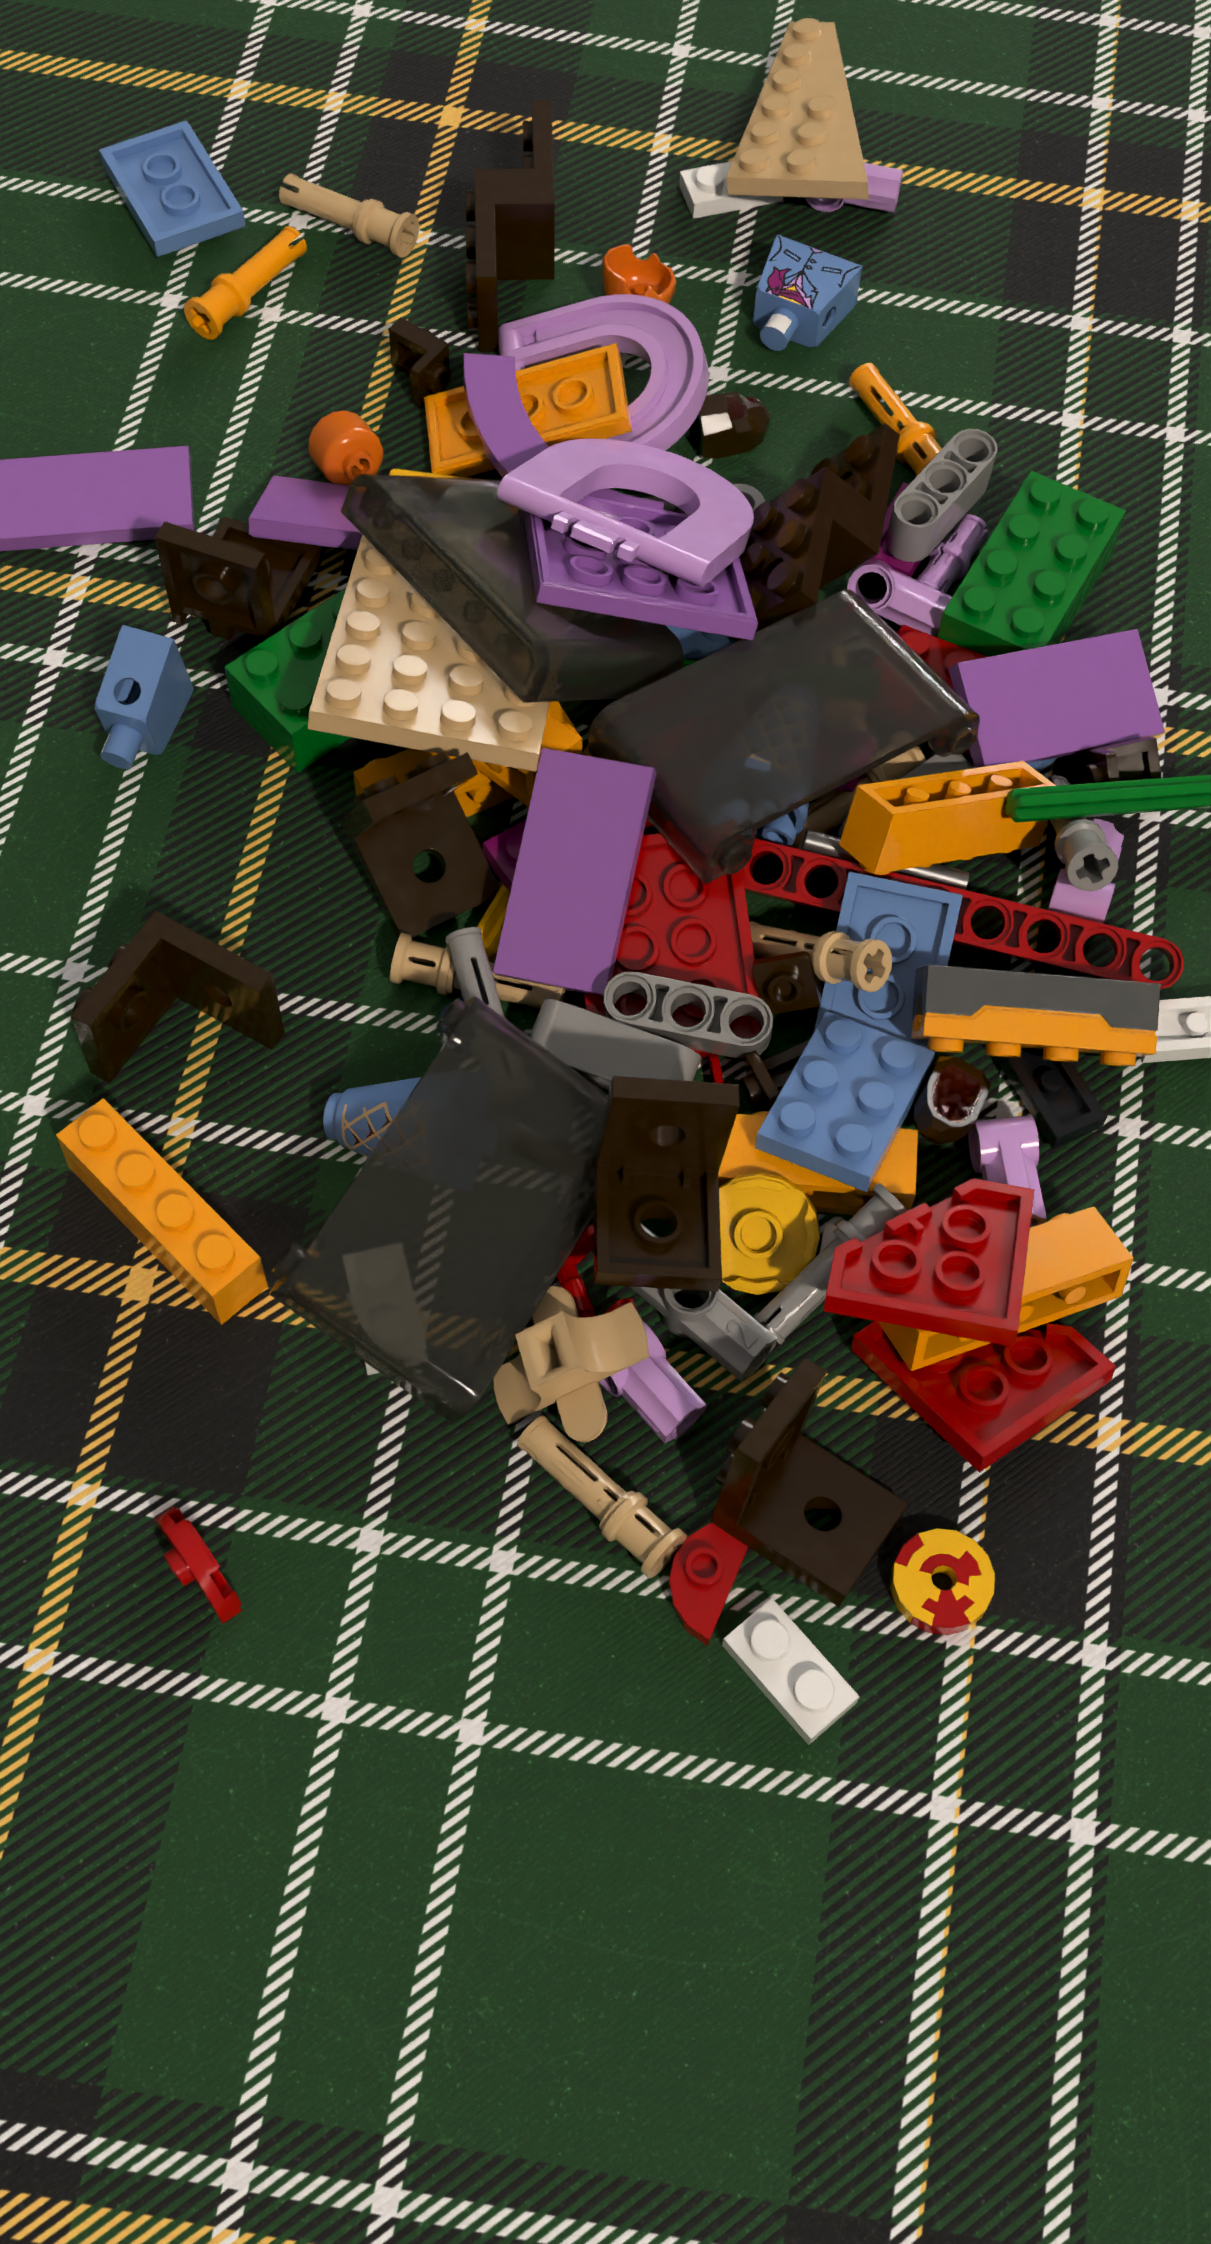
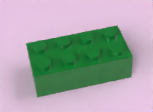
M1031 470L943 611L937 637L987 657L1060 644L1114 552L1126 510Z
M346 588L224 667L232 707L297 774L351 738L308 729L309 709Z

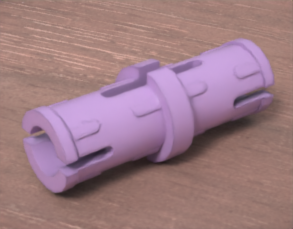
M964 515L944 543L940 542L930 553V562L916 580L943 593H947L956 579L960 580L966 575L970 569L972 556L988 538L989 529H983L986 527V523L975 515Z

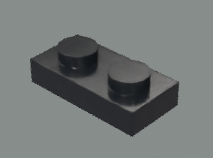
M1022 1047L1021 1057L994 1056L1052 1149L1103 1127L1108 1116L1073 1062L1043 1060V1049Z

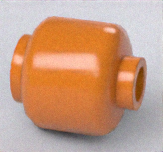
M346 410L332 412L321 418L313 427L309 436L308 451L312 461L331 483L359 487L373 478L383 461V447L379 437L356 413Z

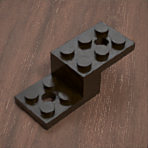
M533 99L532 121H523V152H532V155H523V168L475 169V190H465L466 222H475V226H466V257L468 260H476V262H466L467 294L477 295V300H468V331H478L479 352H498L497 280H555V196L551 99Z
M886 423L867 435H860L849 447L832 458L821 460L812 470L810 477L799 479L788 491L771 502H763L754 510L753 525L745 552L740 560L758 621L754 639L816 604L821 587L878 555L900 436ZM731 637L742 646L752 641Z

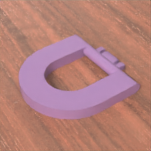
M631 294L601 296L505 323L498 328L500 356L515 357V371L614 343L617 344L620 353L638 356L651 366L648 384L641 395L628 406L632 432L607 439L638 443L666 451L689 429L699 414L706 398L709 371L699 335L690 320L683 313L663 301Z
M576 439L555 444L506 474L497 492L498 500L552 522L551 529L561 533H566L570 530V537L607 553H612L616 550L618 551L617 557L625 561L633 562V559L640 560L700 587H704L744 552L754 520L753 509L746 497L732 483L714 471L690 459L662 449L612 439ZM600 489H630L664 499L687 514L688 518L666 535L658 538L577 502Z

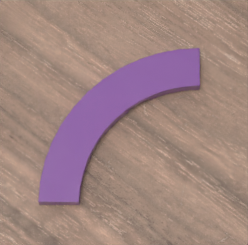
M464 353V391L468 412L481 438L486 455L503 478L512 470L549 448V446L538 434L524 409L515 375V357ZM609 488L596 490L587 495L664 510V501L642 499Z

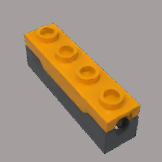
M926 965L916 969L913 1003L914 1019L912 1020L911 1039L928 1040V1049L936 1052L963 1053L964 1043L986 1045L985 1055L1021 1057L1022 1047L1043 1049V1060L1078 1062L1079 1052L1100 1054V1064L1135 1066L1136 1057L1156 1054L1157 1035H1155V1031L1158 1030L1161 984Z

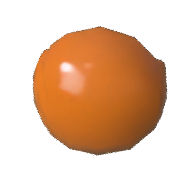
M623 244L609 249L602 258L601 277L604 296L631 294L651 297L667 304L671 302L676 292V278L673 270L661 263L656 253H652L649 258L641 260L635 257L630 244Z

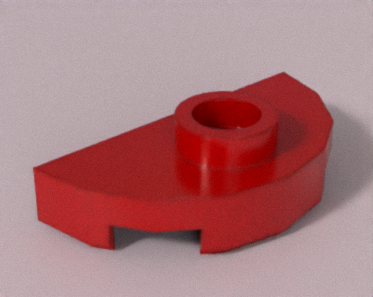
M173 1506L154 1519L155 1523L172 1547L163 1556L182 1586L185 1587L194 1581L222 1624L242 1611L240 1608L242 1604L236 1592L232 1590L218 1569L220 1567L194 1526L188 1519L185 1520L181 1510Z
M713 1523L707 1524L687 1537L674 1556L668 1584L673 1609L683 1622L682 1626L686 1632L707 1646L749 1548Z

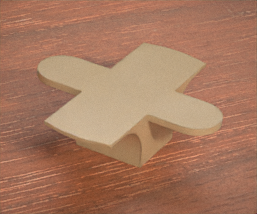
M558 1286L549 1287L543 1290L533 1303L532 1318L534 1325L515 1334L520 1355L493 1369L496 1401L508 1425L556 1402L566 1434L578 1442H589L596 1439L603 1432L607 1423V1409L599 1381L649 1358L645 1326L632 1302L603 1315L581 1318L579 1317L575 1300L569 1291Z

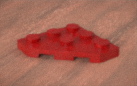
M973 1178L955 1187L951 1197L931 1207L923 1203L885 1222L883 1231L861 1242L855 1237L835 1247L823 1311L1014 1347L1019 1328L1035 1189Z
M877 1321L854 1334L851 1350L979 1473L1109 1383L1116 1368L1114 1363L1072 1326L1048 1323L1046 1324L1045 1331L1029 1329L1018 1333L1014 1347L990 1343L914 1371L909 1370Z

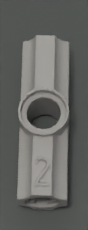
M641 1224L642 1228L646 1233H648L651 1236L657 1237L651 1231H649L644 1225ZM629 1286L661 1313L663 1323L670 1332L679 1337L692 1339L740 1381L751 1376L764 1363L769 1353L776 1346L777 1337L720 1289L716 1292ZM692 1294L701 1298L705 1304L691 1309L681 1306L675 1299L680 1295Z

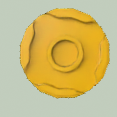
M765 1172L738 1175L719 1187L722 1281L734 1290L755 1295L782 1291L815 1258L820 1238V1228L817 1211L806 1193L787 1178Z

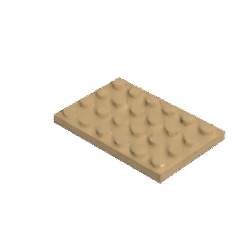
M368 515L309 709L308 729L433 753L447 751L449 756L454 757L468 752L471 760L536 772L568 608L536 602L529 548L526 545L510 543L499 537L484 538L458 533L447 527L432 528L406 523L395 517L380 518Z

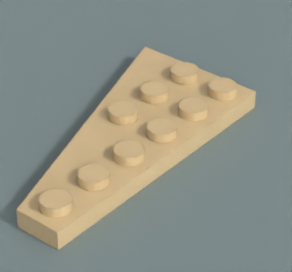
M806 18L789 23L726 176L728 195L869 200L868 180L834 22H819L813 18Z

